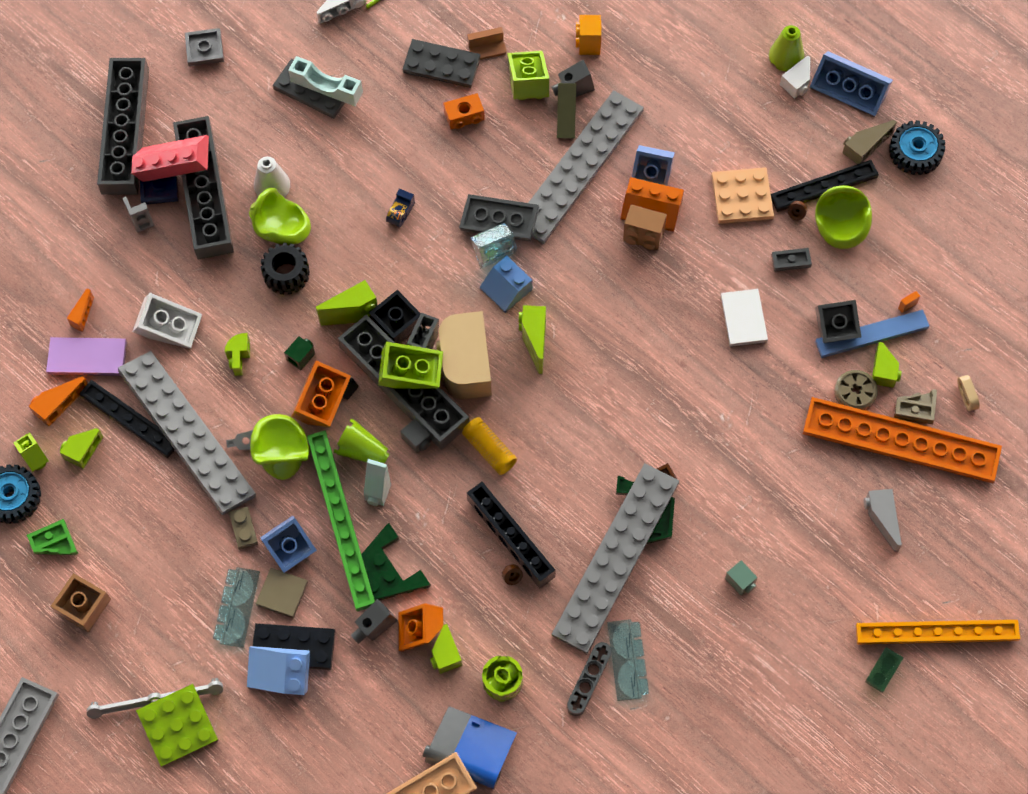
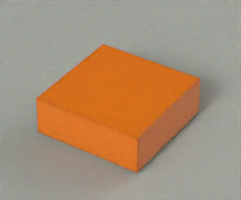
M914 291L901 300L898 308L901 313H904L918 303L920 298L918 292Z

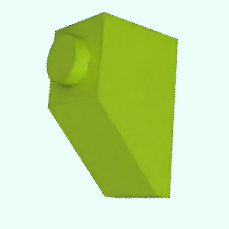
M879 342L875 353L872 378L877 385L894 388L896 381L900 382L902 371L899 370V362L883 342Z
M97 428L72 435L61 445L60 454L64 460L84 469L103 439V435Z
M30 432L13 442L32 472L44 468L46 463L49 462Z
M448 624L443 625L432 649L433 657L430 658L433 669H438L439 674L462 666V660Z

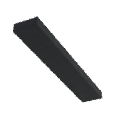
M868 160L772 193L771 200L776 211L779 212L788 209L794 201L805 203L820 198L830 188L843 185L852 187L878 178L879 174L872 160Z
M90 380L79 393L83 399L166 458H169L175 451L158 426L93 380Z

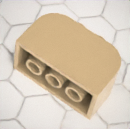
M483 311L448 316L439 327L440 340L436 341L437 350L443 351L441 377H444L446 390L453 397L459 399L492 396Z

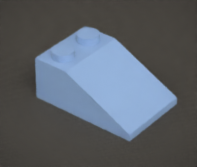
M250 646L247 687L282 694L305 695L308 691L310 651Z

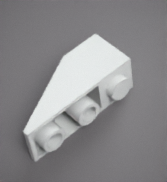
M326 0L317 11L318 22L320 24L330 21L336 16L344 15L352 9L362 7L367 1Z

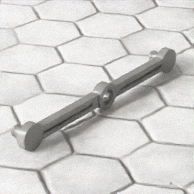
M213 678L208 685L195 687L199 696L205 694L218 695L223 692V684L218 678H215V681ZM176 691L163 694L151 693L148 697L99 706L98 702H94L93 705L92 702L87 708V716L96 719L103 714L144 707L156 701L154 699L159 700Z

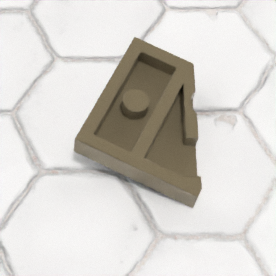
M934 389L930 393L922 395L916 393L912 396L898 397L894 418L933 425L937 390Z

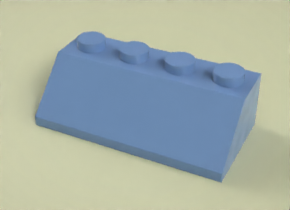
M827 51L823 54L810 88L876 116L893 80Z

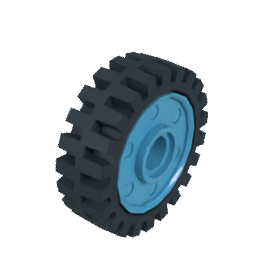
M916 120L915 124H913V121H909L908 124L904 123L901 127H898L892 136L889 147L890 158L893 159L894 165L898 164L897 168L900 170L904 168L905 173L911 171V175H915L916 172H918V175H922L923 172L927 174L931 170H935L944 156L946 147L943 134H939L940 130L938 128L934 130V125L932 124L927 126L925 121H923V124H920V120Z
M11 464L6 465V468L0 466V522H5L6 524H11V522L14 524L19 523L18 520H26L25 517L27 515L30 517L33 514L32 510L36 511L38 508L37 504H40L39 497H41L40 486L34 475L26 468L15 464L14 467ZM14 491L12 496L7 497L9 492Z

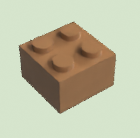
M630 205L624 223L623 241L631 245L644 246L649 250H659L665 232L667 214Z
M73 573L50 607L59 616L89 632L111 598L104 590Z

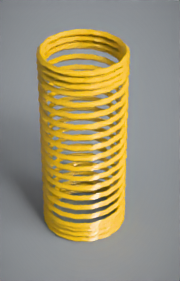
M480 417L471 420L462 430V435L468 439L470 444L479 451L481 456L488 461L490 466L499 475L509 471L517 462V457L508 450L506 445H503V442L488 428L486 423H483Z

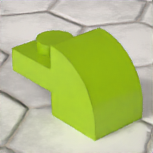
M248 333L233 336L225 346V354L227 359H229V368L233 369L235 376H242V358H250V339Z

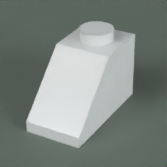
M806 56L781 77L780 86L794 99L799 95H804L809 89L810 57Z

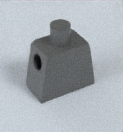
M584 60L558 74L560 83H576V97L595 90L591 74ZM558 84L551 86L554 95L558 96Z
M421 313L407 345L433 349L439 334V319Z
M377 599L356 619L355 623L359 628L351 636L358 644L366 637L373 641L398 620Z

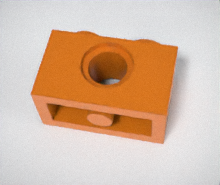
M478 93L443 103L444 113L450 130L460 129L465 125L477 124L485 120L484 109Z

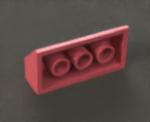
M204 135L143 147L132 156L131 173L142 182L208 170L209 136Z

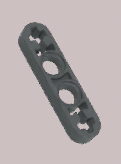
M600 642L595 645L568 700L567 709L573 716H580L585 711L610 659L611 647L607 643ZM602 648H605V653L607 655L603 654L600 659V662L597 661V658L599 656V652L597 650H602ZM589 666H598L599 673L591 675L588 672ZM582 683H588L591 686V690L588 693L580 691L579 686ZM577 693L580 697H582L580 701V707L582 708H577L575 711L573 710V705L571 704H575L577 702L578 696H575V694Z

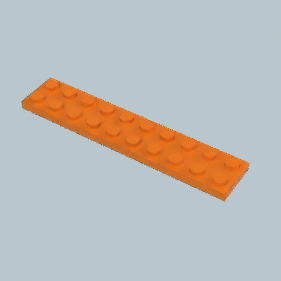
M814 397L811 398L802 433L989 483L995 482L1002 449L1001 445Z

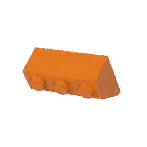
M630 177L620 219L626 220L630 205H635L667 214L665 230L674 232L683 201L684 190Z
M316 360L291 417L308 425L330 427L351 375Z

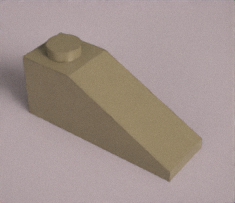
M892 120L858 131L852 137L849 136L843 143L845 145L843 154L856 164L863 163L894 132L897 122Z

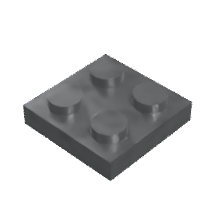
M220 28L185 33L189 66L224 62Z

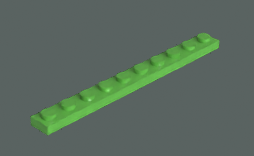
M326 430L308 435L307 438L354 605L358 612L369 608L375 602L329 439Z

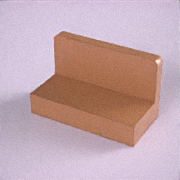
M502 27L467 34L470 52L480 54V60L507 54Z

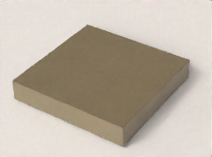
M270 568L256 601V606L294 618L308 580Z

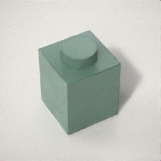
M742 560L732 567L725 576V579L740 595H743L745 592L749 594L756 587L758 578Z

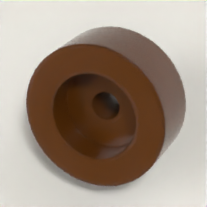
M802 201L792 202L788 208L789 217L796 221L802 220L808 211L806 204Z
M510 564L503 569L502 578L508 585H516L522 580L523 572L518 565Z

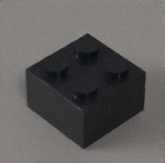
M398 289L369 312L370 319L391 340L398 344L411 335L421 314Z

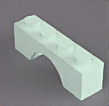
M298 56L295 57L288 70L291 82L352 106H356L363 93L360 80L344 75L342 78L331 77L321 72L313 62Z

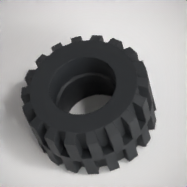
M283 243L282 246L276 244L275 248L270 247L268 249L269 253L265 252L263 255L264 259H261V271L269 289L272 288V291L275 293L279 291L282 295H284V292H287L288 295L292 294L291 291L294 290L298 292L299 287L303 288L305 286L304 282H308V275H310L305 253L301 251V248H295L294 244L287 246V243ZM283 264L295 266L287 274L276 272L277 268Z

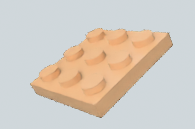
M767 168L712 172L718 224L771 220L774 218Z

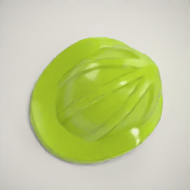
M843 185L828 189L820 196L816 205L815 219L817 228L823 239L835 248L848 249L861 244L866 239L872 224V209L868 198L859 189Z
M275 188L265 189L250 207L249 215L253 229L259 237L267 241L282 245L283 243L295 245L303 242L311 231V222L305 211L298 204L285 199Z
M273 414L260 419L253 428L250 440L252 460L256 464L262 465L264 470L276 479L286 480L292 477L299 470L302 461H307L309 457L308 440L303 428L295 419L287 415Z

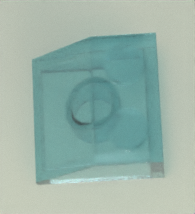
M505 223L471 237L481 269L502 260L505 256L509 257L515 254L517 250L514 235Z

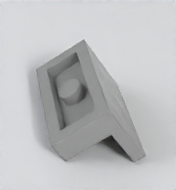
M123 198L137 233L154 226L145 202L131 208L127 198Z

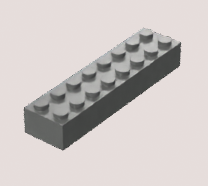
M146 58L109 59L97 185L102 195H138L139 179L131 171L132 156L142 149L149 78V67Z
M209 116L173 122L176 141L204 135L209 136L208 170L182 175L193 246L197 259L234 253L214 135Z
M365 315L338 337L340 348L412 421L416 419L428 431L431 440L442 450L462 433L464 427L470 422L469 416L440 387L397 389L379 386L382 349L386 341L395 342Z

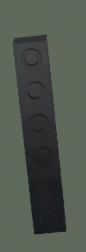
M481 481L467 492V501L539 589L554 579L556 576L554 567L487 486Z

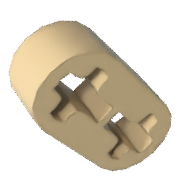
M970 376L958 377V388L967 410L979 409V399Z

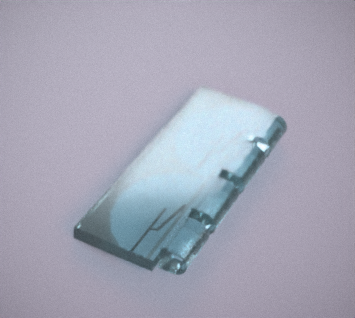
M236 567V570L228 569L225 584L232 585V587L224 586L221 603L228 604V606L220 605L217 622L224 623V625L216 624L213 639L220 640V644L244 648L260 571Z
M631 619L607 622L617 701L641 699V695L649 694L647 679H639V677L647 676L645 659H636L637 657L644 656L642 639L634 640V638L642 636L640 622H632Z

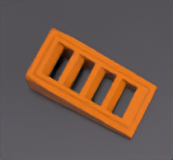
M88 288L67 317L70 326L81 332L84 330L94 300V296Z

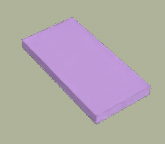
M50 337L46 373L48 375L121 376L118 372V367L125 363L127 340L121 338Z

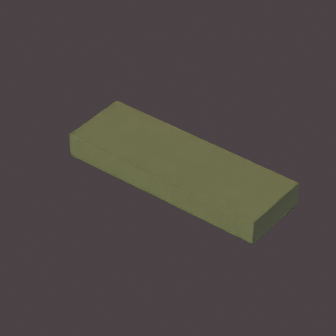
M558 83L557 138H575L576 83Z

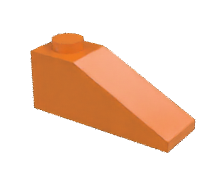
M82 376L46 390L32 399L29 408L35 416L50 426L80 396L79 393L88 383Z

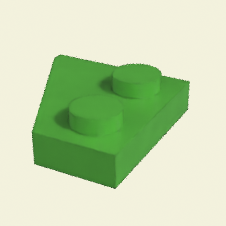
M64 519L27 535L35 554H78Z

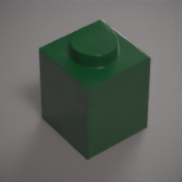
M298 336L284 352L286 360L299 370H302L315 355L313 343L306 338L302 339Z

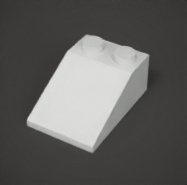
M149 293L144 298L132 332L152 340L190 349L202 314Z

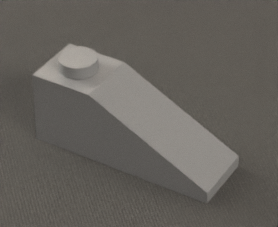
M893 489L869 491L866 498H864L865 510L868 509L869 517L892 549L899 551L902 543Z

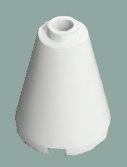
M272 157L261 158L258 161L254 180V190L257 196L265 189L275 188L285 198L290 190L288 175Z

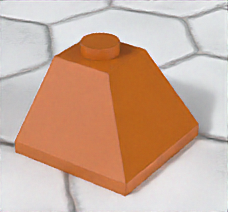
M424 603L398 612L399 651L402 652L429 643L443 627V607Z

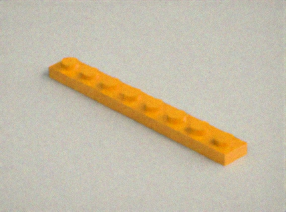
M1018 620L856 623L855 625L857 645L1006 642L1020 640Z

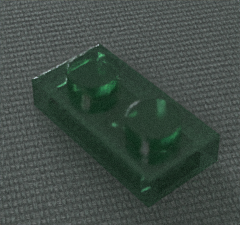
M886 647L865 683L883 693L904 657Z

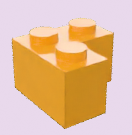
M579 15V22H576V48H579V55H600L601 15Z

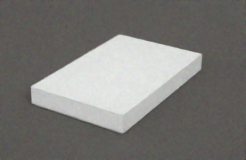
M751 289L721 293L730 347L767 342L768 337L759 290Z

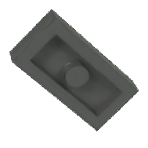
M809 248L775 251L771 254L774 272L811 268L812 266Z

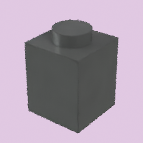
M416 419L400 431L401 438L416 453L421 450L424 451L430 446V434Z

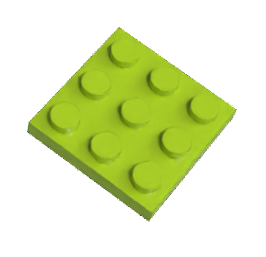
M194 684L136 710L161 767L218 740Z

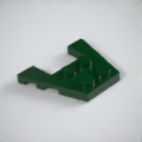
M618 476L616 495H627L634 482L625 479V477ZM671 497L647 544L672 538L675 498Z
M390 523L386 524L362 553L375 601L377 599L380 601L395 597V595L414 592V590L421 588L426 589L431 586L421 570L402 580L384 553V548L399 540Z

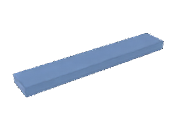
M919 310L861 326V338L823 343L821 337L817 338L815 343L821 358L926 330L929 329V323L924 311Z

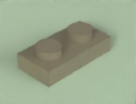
M248 506L230 511L229 515L239 550L258 545Z

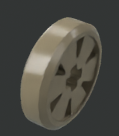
M850 370L838 378L834 394L839 404L866 410L875 402L878 388L875 380L868 373L860 370ZM853 388L856 390L860 389L859 394L852 392Z

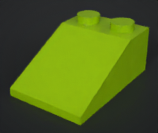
M543 51L507 53L513 99L525 100L527 98L542 99L549 97V75Z
M366 280L316 306L319 323L321 326L357 323L365 315L370 318L369 312L378 306L377 298Z
M523 305V312H519V331H522V339L538 373L543 374L546 306Z
M386 341L382 349L378 385L397 389L439 388L443 351Z

